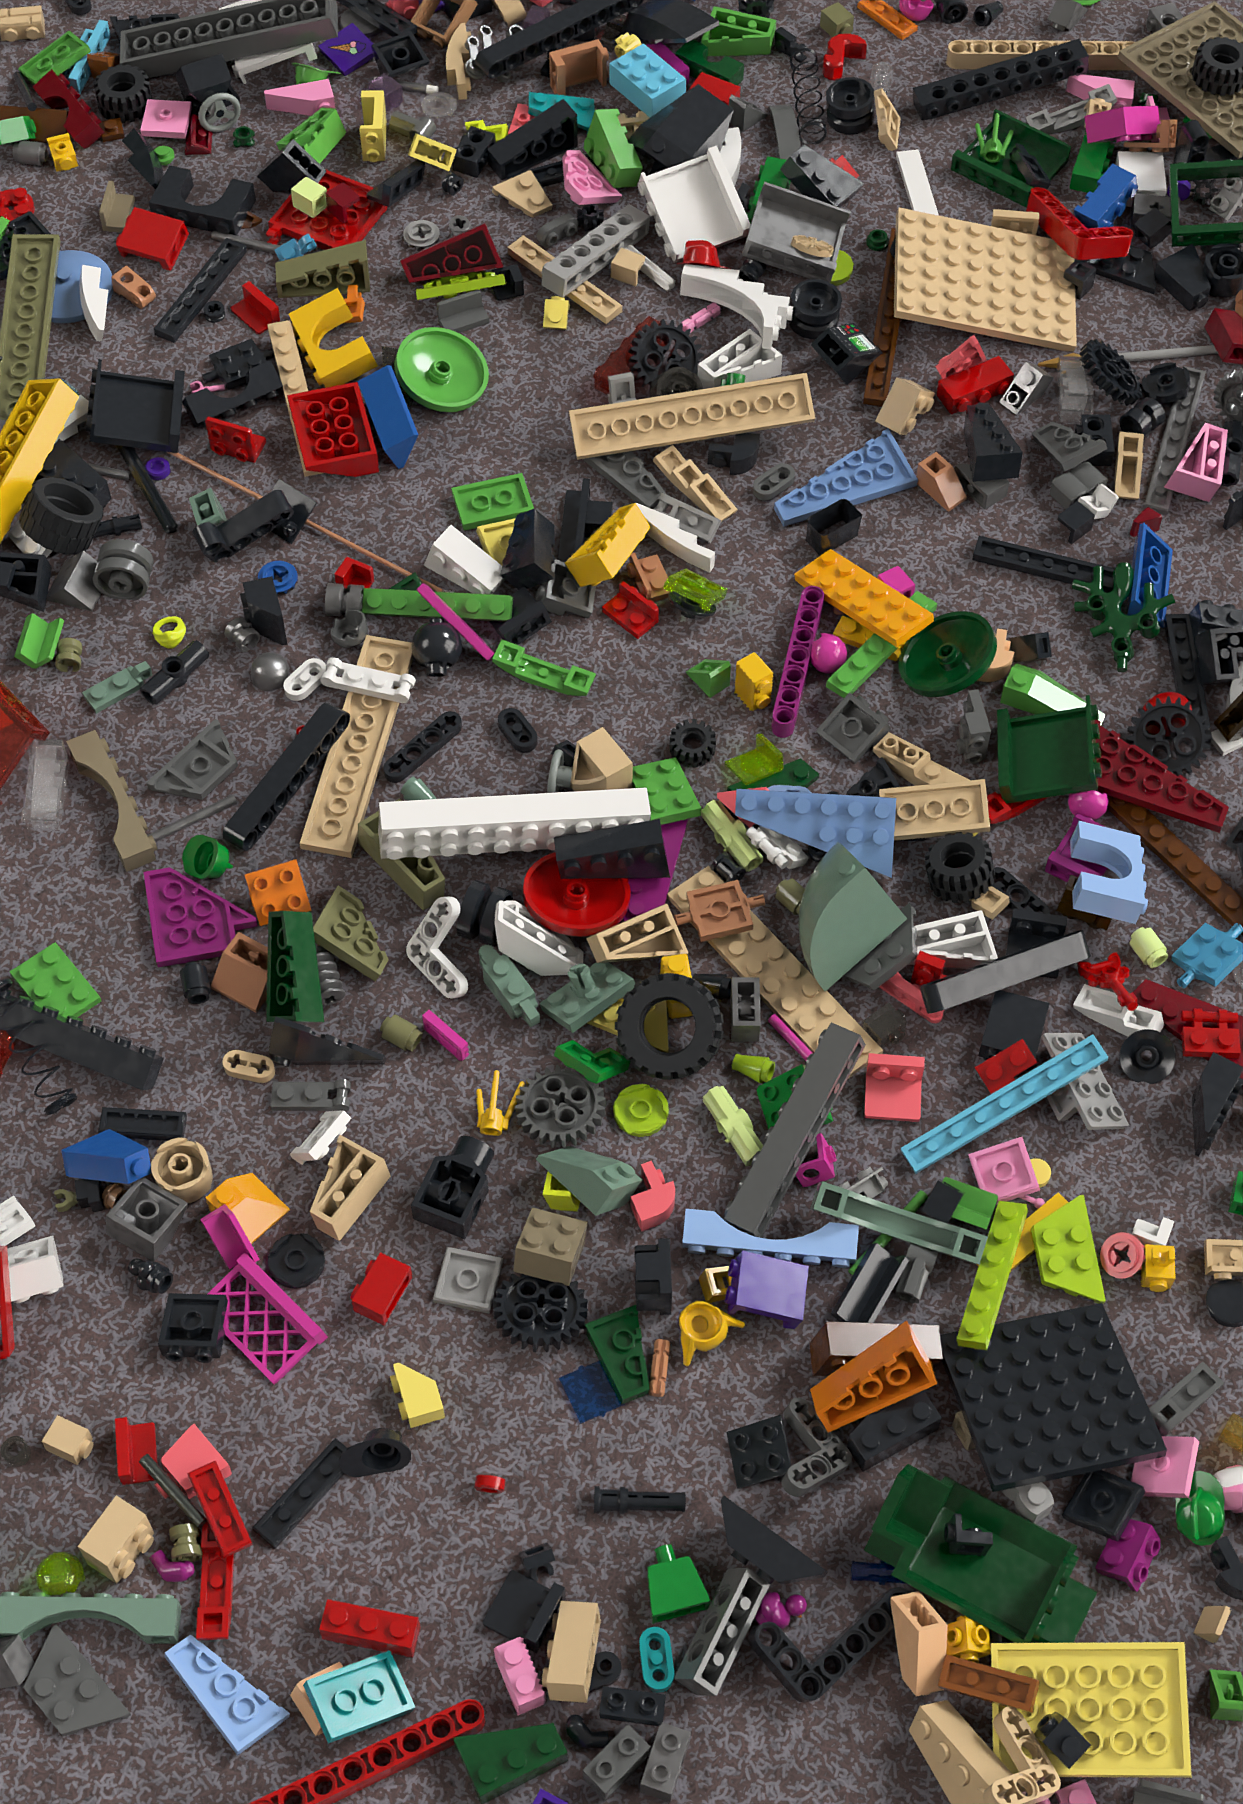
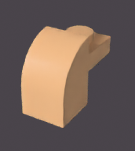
M997 629V650L994 660L977 681L994 682L1004 678L1009 673L1014 652L1009 651L1011 641L1006 640L1007 630Z

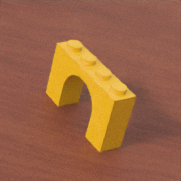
M338 288L288 314L292 321L291 325L294 336L300 337L297 340L303 353H308L305 359L311 370L316 369L313 375L319 386L324 384L325 388L343 385L378 367L363 336L338 349L323 350L319 348L321 339L328 331L353 318Z

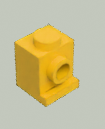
M69 133L47 138L56 172L78 167Z

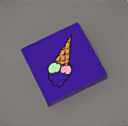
M353 23L339 31L338 37L328 39L318 46L319 51L344 76H347L374 58L371 46L373 43Z

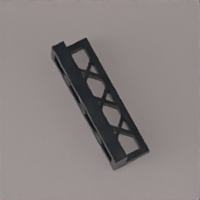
M583 478L581 491L566 490L558 560L564 563L585 543V523L588 500H590V479Z

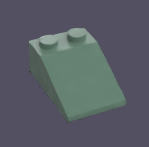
M571 1146L538 1155L536 1158L545 1169L595 1216L623 1207L642 1181L635 1174V1170L622 1161Z

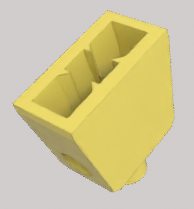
M415 133L408 155L450 171L457 149ZM445 152L444 158L441 161L442 154Z

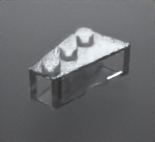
M1059 356L1057 366L1058 424L1061 425L1080 424L1082 414L1093 415L1094 404L1092 400L1094 394L1091 381L1092 376L1086 374L1088 370L1082 367L1084 363L1080 360L1081 357Z
M31 739L28 778L25 790L26 802L21 812L22 823H26L28 832L60 833L71 771L63 740Z

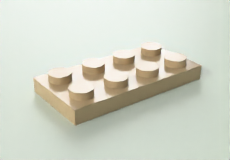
M985 779L879 789L880 797L896 798L894 841L945 836L947 834L955 835L956 832H962V834L967 832H990Z

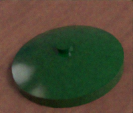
M956 611L935 617L934 622L905 643L898 663L900 675L908 688L918 695L943 697L955 694L976 682L990 667L997 650L996 634L984 617L973 612Z

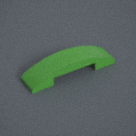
M501 640L492 658L493 663L516 678L566 695L587 696L596 677V673L574 665L568 670L525 654L524 647L505 640Z

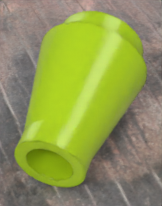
M736 1054L732 1062V1069L762 1084L772 1079L775 1071V1062L770 1061L769 1057Z

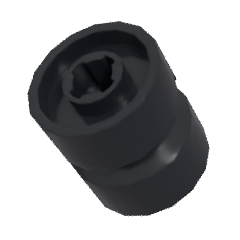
M934 0L942 21L946 24L961 22L968 14L965 0Z
M1146 397L1120 417V428L1122 432L1144 434L1145 437L1165 421V412L1158 401Z

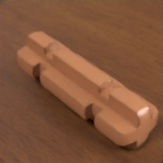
M657 1339L654 1342L649 1395L663 1397L670 1342Z

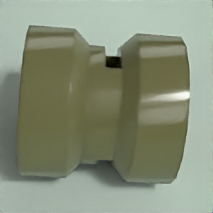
M74 638L60 639L56 648L58 654L55 661L56 668L61 672H67L68 666H73L72 672L79 671L81 668V658L79 656L82 654V643Z
M187 1523L176 1525L169 1529L170 1541L174 1543V1547L171 1550L172 1562H183L186 1560L194 1562L202 1558V1549L197 1541L200 1538V1528H197L195 1524Z

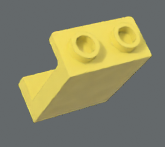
M361 91L364 125L360 126V139L363 161H385L387 120L384 91Z

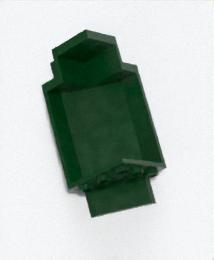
M907 1464L898 1473L871 1529L873 1532L864 1548L865 1552L895 1567L892 1576L1015 1643H1073L1097 1594V1591L1070 1577L1079 1557L1074 1555L1077 1548L1076 1545L947 1476L940 1481L910 1464ZM954 1513L961 1514L962 1530L978 1528L982 1532H992L993 1545L986 1556L949 1554V1542L944 1540V1527L946 1523H949Z

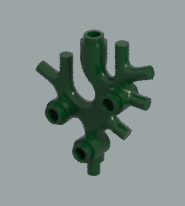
M1125 562L1118 563L1113 570V590L1110 593L1103 591L1102 566H1095L1093 568L1092 582L1086 583L1075 579L1072 583V589L1090 595L1087 601L1074 603L1075 612L1089 611L1093 619H1105L1100 625L1091 628L1090 631L1093 638L1105 633L1112 634L1114 639L1112 640L1111 647L1114 660L1117 662V671L1121 673L1127 671V662L1134 656V649L1130 639L1132 633L1138 630L1144 638L1152 639L1156 637L1160 632L1156 614L1159 610L1176 603L1172 593L1160 599L1154 598V584L1148 582L1143 585L1142 609L1134 615L1123 614L1121 612V605L1132 591L1134 571L1131 565Z

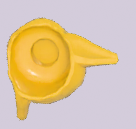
M695 1301L689 1304L679 1315L683 1364L685 1366L690 1365L696 1349L707 1352L716 1348L726 1338L728 1326L744 1328L745 1323L710 1303Z

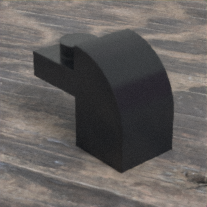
M736 434L734 445L709 443L707 464L718 468L730 467V475H740L748 472L757 461L760 434Z
M1225 1536L1217 1539L1211 1547V1561L1217 1570H1222L1214 1582L1226 1595L1243 1600V1563L1240 1562L1228 1537Z

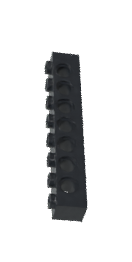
M1080 39L1072 40L914 87L913 104L922 121L934 119L1068 79L1069 76H1079L1088 73L1089 55Z

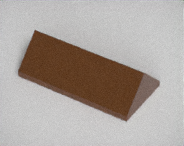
M0 105V120L30 116V119L34 121L36 126V133L34 134L36 138L27 141L48 143L47 138L68 133L63 126L68 117V110L36 108L35 111H30L27 107Z

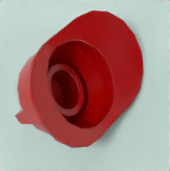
M705 240L687 241L683 262L677 263V265H706L731 269L720 266L717 249L713 244Z

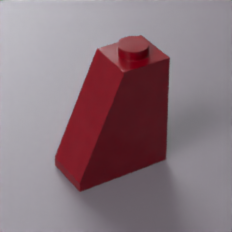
M1214 308L1204 326L1222 362L1243 365V318L1235 311Z

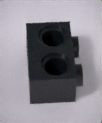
M471 126L467 133L462 135L459 145L455 148L457 150L452 162L453 170L478 178L488 162L487 149L496 143L495 133Z
M1082 414L1080 424L1075 426V433L1078 435L1083 433L1090 435V438L1094 441L1101 439L1105 441L1107 446L1106 450L1084 462H1089L1093 466H1111L1115 452L1111 416Z

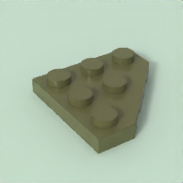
M338 885L313 925L315 943L337 956L340 960L345 961L363 975L376 981L389 959L385 951H380L376 942L378 936L371 921H366L362 913L364 906L361 900Z

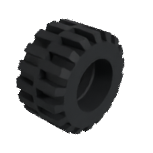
M1214 37V39L1210 38L1206 42H1202L1197 49L1191 72L1192 79L1196 82V85L1202 87V90L1205 92L1208 91L1211 92L1210 94H1219L1220 96H1225V94L1233 95L1234 92L1238 93L1241 91V88H1243V43H1239L1235 39H1228V37Z
M127 64L125 66H111L108 70L100 72L101 75H97L94 82V90L101 115H104V118L107 120L110 118H120L121 123H126V120H130L131 123L135 122L134 118L139 120L143 118L147 100H153L148 75L143 70H140L139 67H131V65Z
M956 832L955 835L947 834L943 839L938 838L935 840L936 844L929 846V852L925 854V866L930 888L937 897L941 896L944 901L952 900V903H958L959 901H964L965 903L970 902L969 899L974 898L976 900L980 898L981 893L986 894L989 891L988 887H992L995 870L991 848L979 835L974 837L973 833L967 832L962 834V832Z

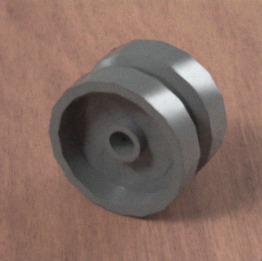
M115 539L107 541L101 545L97 565L93 575L94 586L101 593L113 599H140L148 590L149 576L154 563L152 554L147 548L130 540Z

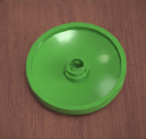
M429 327L414 331L402 341L395 357V373L404 391L419 404L436 411L457 412L473 406L483 395L488 383V366L481 351L468 338L449 329Z

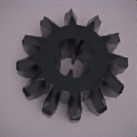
M738 0V9L742 13L769 18L770 12L774 11V0Z

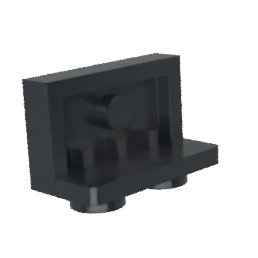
M603 1686L599 1716L601 1719L659 1726L662 1725L664 1718L666 1694Z

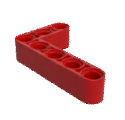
M1037 187L1031 189L1026 212L1039 213L1038 225L1071 258L1090 260L1126 257L1128 255L1133 237L1131 229L1119 226L1087 229L1050 191Z

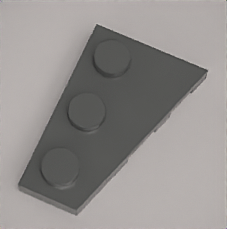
M1053 421L1032 432L1035 442L1064 472L1075 468L1078 464L1107 449L1105 441L1101 439L1094 441L1090 438V435L1085 433L1078 435L1073 433L1071 428Z

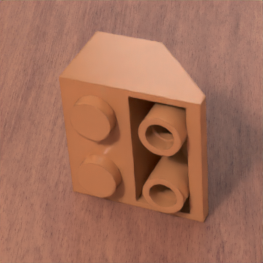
M238 932L222 953L211 989L257 1013L267 1000L268 947Z

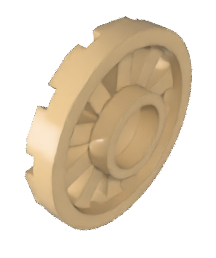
M794 235L791 245L804 253L818 257H831L833 255L834 247L828 245L829 243L823 240L817 241V238L810 236L807 238L805 235Z

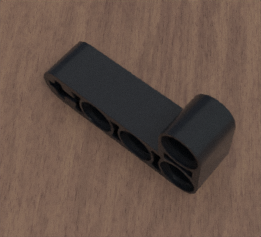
M275 490L216 527L211 522H205L195 527L192 534L203 554L211 561L217 563L219 559L233 556L293 516L294 511L283 491Z

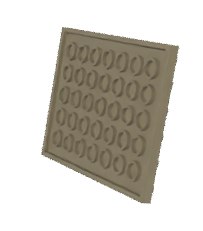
M1214 1L1119 51V60L1191 120H1197L1204 131L1238 159L1243 157V88L1238 93L1234 92L1233 95L1210 94L1211 92L1203 91L1202 87H1198L1191 75L1200 44L1206 42L1207 39H1214V37H1228V39L1238 40L1237 42L1243 43V23Z

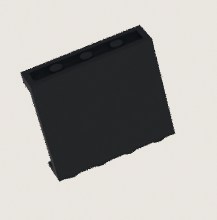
M98 359L97 369L92 368L91 383H96V385L91 384L89 399H94V401L89 400L87 415H92V417L87 416L86 431L90 432V442L178 453L185 371L175 370L174 381L101 371L102 359Z

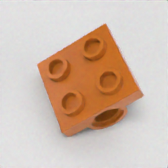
M296 859L244 874L259 926L268 924L269 912L312 911Z

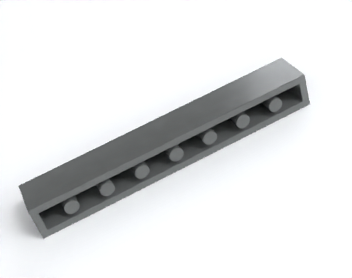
M832 1022L827 1030L824 1029L820 1034L817 1049L814 1054L811 1053L805 1063V1071L801 1078L795 1080L792 1086V1094L788 1102L782 1104L775 1126L770 1127L767 1131L763 1148L754 1155L751 1170L747 1176L741 1179L738 1186L739 1192L734 1201H730L725 1209L724 1220L739 1231L762 1238L866 1046L861 1035Z

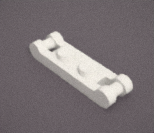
M333 657L328 659L326 664L327 671L323 672L320 679L321 683L327 687L399 703L408 702L410 697L409 690L413 688L416 681L410 674L398 675L343 663ZM336 673H337V674H342L343 676H342V677H338V676H336Z

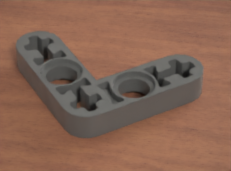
M793 1398L784 1410V1418L813 1454L792 1465L782 1477L781 1483L788 1494L800 1497L841 1475L850 1465L852 1455L834 1431L827 1432L816 1410L807 1400ZM811 1431L820 1433L824 1441L816 1439ZM831 1458H833V1459L838 1458V1459L835 1460L832 1464L830 1463V1459H831ZM811 1465L818 1466L822 1470L823 1475L816 1474L812 1470ZM803 1475L804 1480L802 1482H795L796 1480L800 1479Z

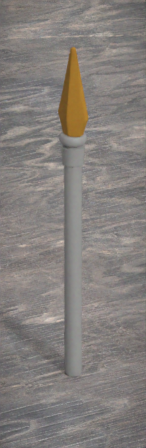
M1214 345L1118 354L1120 356L1123 355L1127 362L1213 355L1218 354ZM1070 353L1040 362L1038 366L1076 370L1081 368L1084 363L1080 360L1081 356L1079 354Z

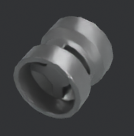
M241 617L233 619L227 625L224 632L225 637L231 642H236V647L242 652L250 650L245 646L247 643L253 648L260 639L259 633L255 629L249 628L248 623Z

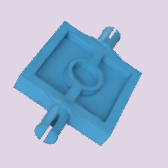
M1204 923L1171 955L1172 961L1185 971L1177 979L1178 985L1186 988L1193 979H1198L1216 987L1243 961V943L1236 940L1243 932V927L1235 923L1227 932H1222Z

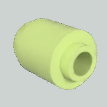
M1141 927L1132 933V939L1129 944L1145 965L1155 968L1166 961L1168 958L1167 948L1152 928L1145 929Z

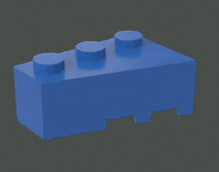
M1112 164L1097 181L1099 186L1095 192L1089 191L1086 194L1085 198L1088 200L1082 207L1079 205L1075 207V217L1087 229L1113 227L1116 217H1120L1123 214L1129 197L1133 198L1138 190L1135 174Z

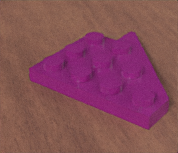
M170 867L143 872L158 968L220 957L236 936L235 930L257 926L256 917Z

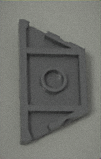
M214 719L146 782L148 789L203 800L238 767V763L221 729L219 720Z
M910 903L900 910L907 920L844 974L843 977H846L848 981L853 983H861L864 987L874 991L917 958V946L915 944L917 929L913 923V916L916 915V910Z
M55 1624L23 1686L25 1691L63 1737L77 1733L82 1729H91L113 1720L128 1718L131 1715L130 1712L60 1627Z

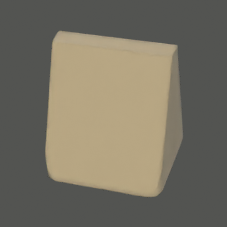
M1227 1606L1204 1607L1194 1634L1213 1644L1214 1642L1216 1643L1223 1632L1231 1612L1230 1608Z

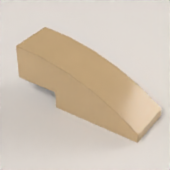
M1119 432L1116 445L1114 493L1119 498L1139 499L1144 434Z

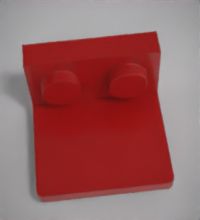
M207 417L205 420L212 451L218 455L235 457L241 462H256L266 444V437L253 434L250 428L212 417Z

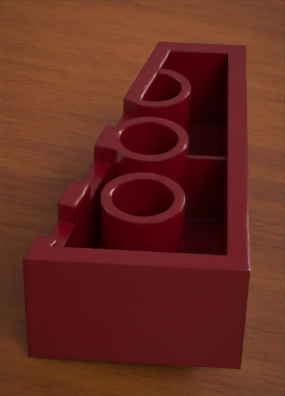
M485 222L400 260L409 283L504 267Z

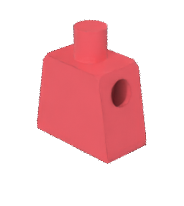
M195 1424L186 1430L160 1460L169 1478L182 1490L188 1499L196 1496V1493L187 1473L216 1460L224 1479L232 1474L229 1464ZM158 1483L154 1484L165 1499L169 1497Z

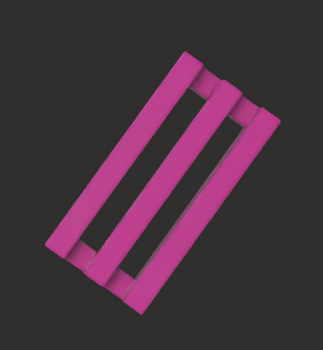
M430 1010L422 1015L424 1030L460 1061L469 1056L468 1043Z

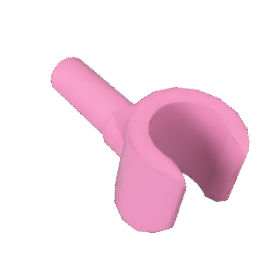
M194 381L190 384L192 394L204 388L211 392L225 390L224 384L203 387L200 381Z

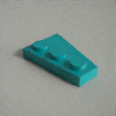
M529 92L528 114L538 116L564 99L577 114V127L587 130L588 134L595 111L594 99Z

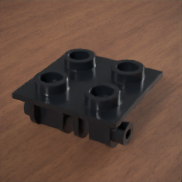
M278 479L272 491H283L294 514L287 521L271 530V532L292 544L317 502Z
M782 1415L726 1432L737 1489L778 1478V1481L781 1482L786 1471L792 1466Z

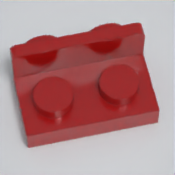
M624 581L619 584V593L602 606L604 614L637 639L659 621L657 605L652 600L646 599L635 587L629 586Z

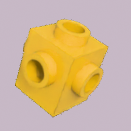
M965 1615L957 1617L956 1622L947 1624L946 1655L976 1663L979 1662V1658L991 1655L989 1628Z

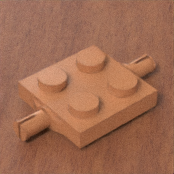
M738 880L687 891L686 898L690 907L689 912L675 914L674 920L677 926L692 922L697 928L701 942L753 930L750 908L765 906V899L763 894L747 898L742 892Z

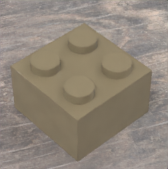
M532 1207L515 1249L513 1271L569 1286L585 1245L587 1222Z

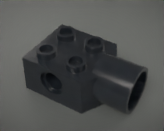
M460 1136L450 1155L436 1156L411 1203L413 1219L466 1239L489 1192L488 1179L485 1173L494 1157L492 1148L474 1137Z

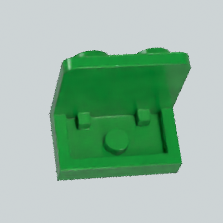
M804 1064L758 1086L757 1095L768 1129L775 1126L782 1104L788 1102L792 1094V1086L795 1080L801 1078L805 1071ZM829 1112L823 1125L833 1122L831 1112Z

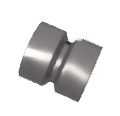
M328 583L325 594L326 615L341 616L347 610H359L362 612L364 585L350 584L347 588H344L343 584Z

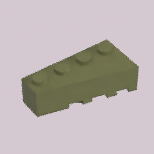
M366 240L275 263L278 298L325 295L336 288L339 289L341 294H347L348 285H358V292L361 293L370 292Z

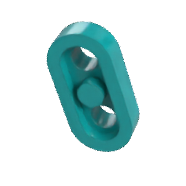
M650 1627L641 1634L639 1640L644 1684L649 1690L661 1693L668 1690L674 1681L671 1641L664 1629ZM651 1641H658L661 1647L658 1650H652L649 1647V1643ZM655 1672H662L664 1679L658 1682L652 1676Z

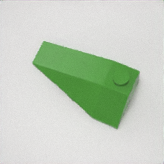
M1018 663L1012 666L1000 703L1035 715L1086 706L1085 700L1042 671ZM1098 710V721H1100V725H1102L1105 718V714Z

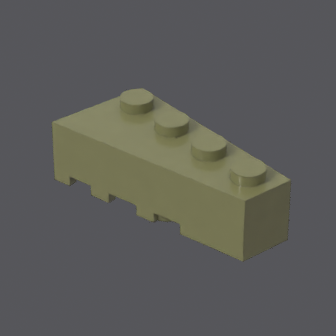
M379 811L358 823L357 843L423 911L432 906L438 898L444 897L445 878L433 856L425 858L402 857L396 860L389 858L381 859L378 834Z

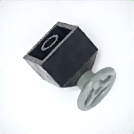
M223 54L179 68L175 77L184 101L191 102L192 105L200 108L198 117L202 127L210 132H222L231 128L240 116L241 107L239 101L233 95L226 93L232 79ZM223 100L230 101L234 106V111L227 110ZM206 111H208L211 115L207 119H205ZM230 118L229 121L222 125H212L218 119Z

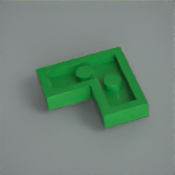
M574 1040L557 1046L554 1056L561 1060L565 1066L575 1069L584 1075L586 1080L596 1084L627 1071L631 1063L623 1055L610 1047L594 1054Z

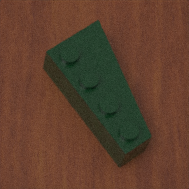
M274 911L268 913L266 1022H274L276 1016L295 1023L324 1022L311 912Z

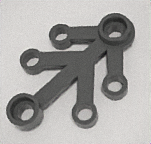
M487 25L481 26L478 31V37L482 40L483 49L492 45V29ZM511 25L506 32V38L523 29L518 25ZM469 36L465 42V48L469 51L470 59L465 64V71L470 77L481 79L486 74L475 64L479 40L475 36ZM522 64V65H520V66H518V67H516V68H514V69H512V70H513V71H519V70L523 67L524 64ZM511 71L504 73L506 76H498L497 79L500 82H507L511 76Z

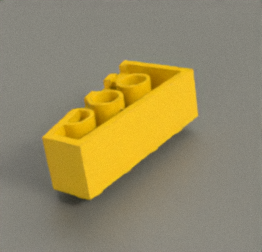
M636 503L618 508L565 562L580 587L590 584L591 586H596L604 580L612 579L639 542L645 538L650 525Z

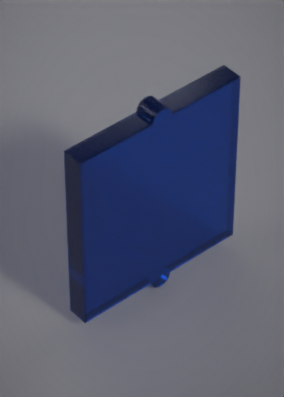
M600 1361L585 1367L580 1365L578 1370L559 1378L580 1424L597 1416L604 1417L607 1412L625 1405L620 1403Z

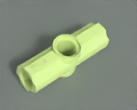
M712 800L707 803L701 810V816L714 832L716 842L718 844L721 843L725 848L723 851L729 852L737 864L749 872L757 868L763 862V856L746 835L747 829L740 820H734L720 800Z
M716 1086L703 1096V1102L716 1120L719 1133L723 1132L727 1138L725 1142L732 1144L746 1166H752L753 1157L758 1151H761L763 1144L753 1131L752 1122L745 1110L742 1108L738 1109L724 1086Z

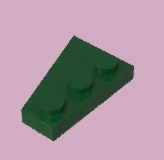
M636 1305L586 1323L584 1326V1331L621 1404L645 1396L650 1390L646 1361L642 1349V1334L638 1321L639 1313L636 1310Z

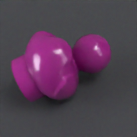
M768 1591L760 1604L755 1618L759 1624L772 1622L783 1629L789 1625L791 1615L798 1618L802 1617L807 1608V1602L803 1596L793 1594L787 1598L784 1605L777 1592Z

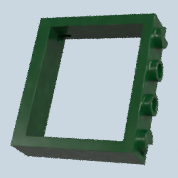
M1227 159L1224 161L1170 164L1169 188L1172 247L1189 246L1191 244L1201 246L1243 243V222L1179 226L1178 181L1243 177V160Z

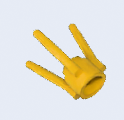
M498 1070L494 1071L490 1106L485 1110V1113L482 1090H476L477 1127L480 1128L482 1134L499 1136L502 1134V1130H508L509 1120L517 1104L516 1096L520 1095L519 1088L520 1086L524 1087V1081L519 1083L505 1116L502 1115L501 1110L496 1109L499 1083Z

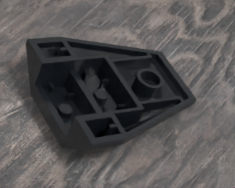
M697 84L640 124L628 140V143L633 144L635 150L643 157L647 154L668 169L706 155L708 148L716 145L720 152L734 110Z

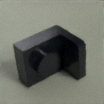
M954 1513L949 1523L945 1524L944 1540L949 1542V1554L986 1556L993 1545L992 1532H982L978 1528L962 1530L961 1514Z

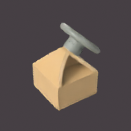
M603 727L577 741L573 767L563 766L564 755L562 750L557 749L553 754L549 770L547 793H558L560 786L572 788L574 791L632 788L633 763Z

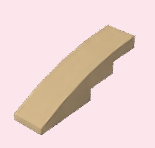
M674 445L654 457L653 462L664 475L705 513L720 519L722 522L737 512L738 509L708 473L703 475L691 459L686 461Z

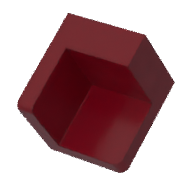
M344 182L325 193L327 210L343 224L347 222L346 209L360 201L359 195Z

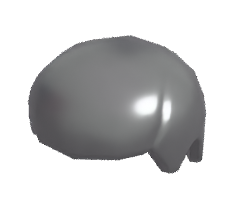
M271 652L258 655L251 666V680L254 686L262 691H274L284 686V681L289 676V665L286 658L278 653Z

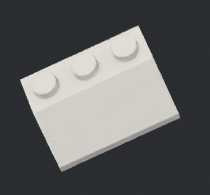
M53 1236L7 1249L11 1302L21 1303L28 1300L30 1296L40 1293L43 1295L52 1294L58 1291L60 1287H64Z

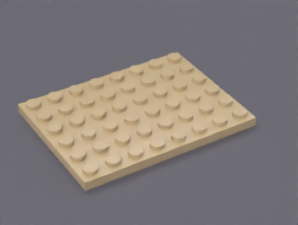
M898 208L896 212L894 317L1062 351H1074L1077 347L1075 284L1063 278L1064 271L1074 262V258H1071L1050 238Z

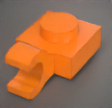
M348 285L347 299L344 300L353 318L345 323L362 322L365 307L362 294L358 292V285Z

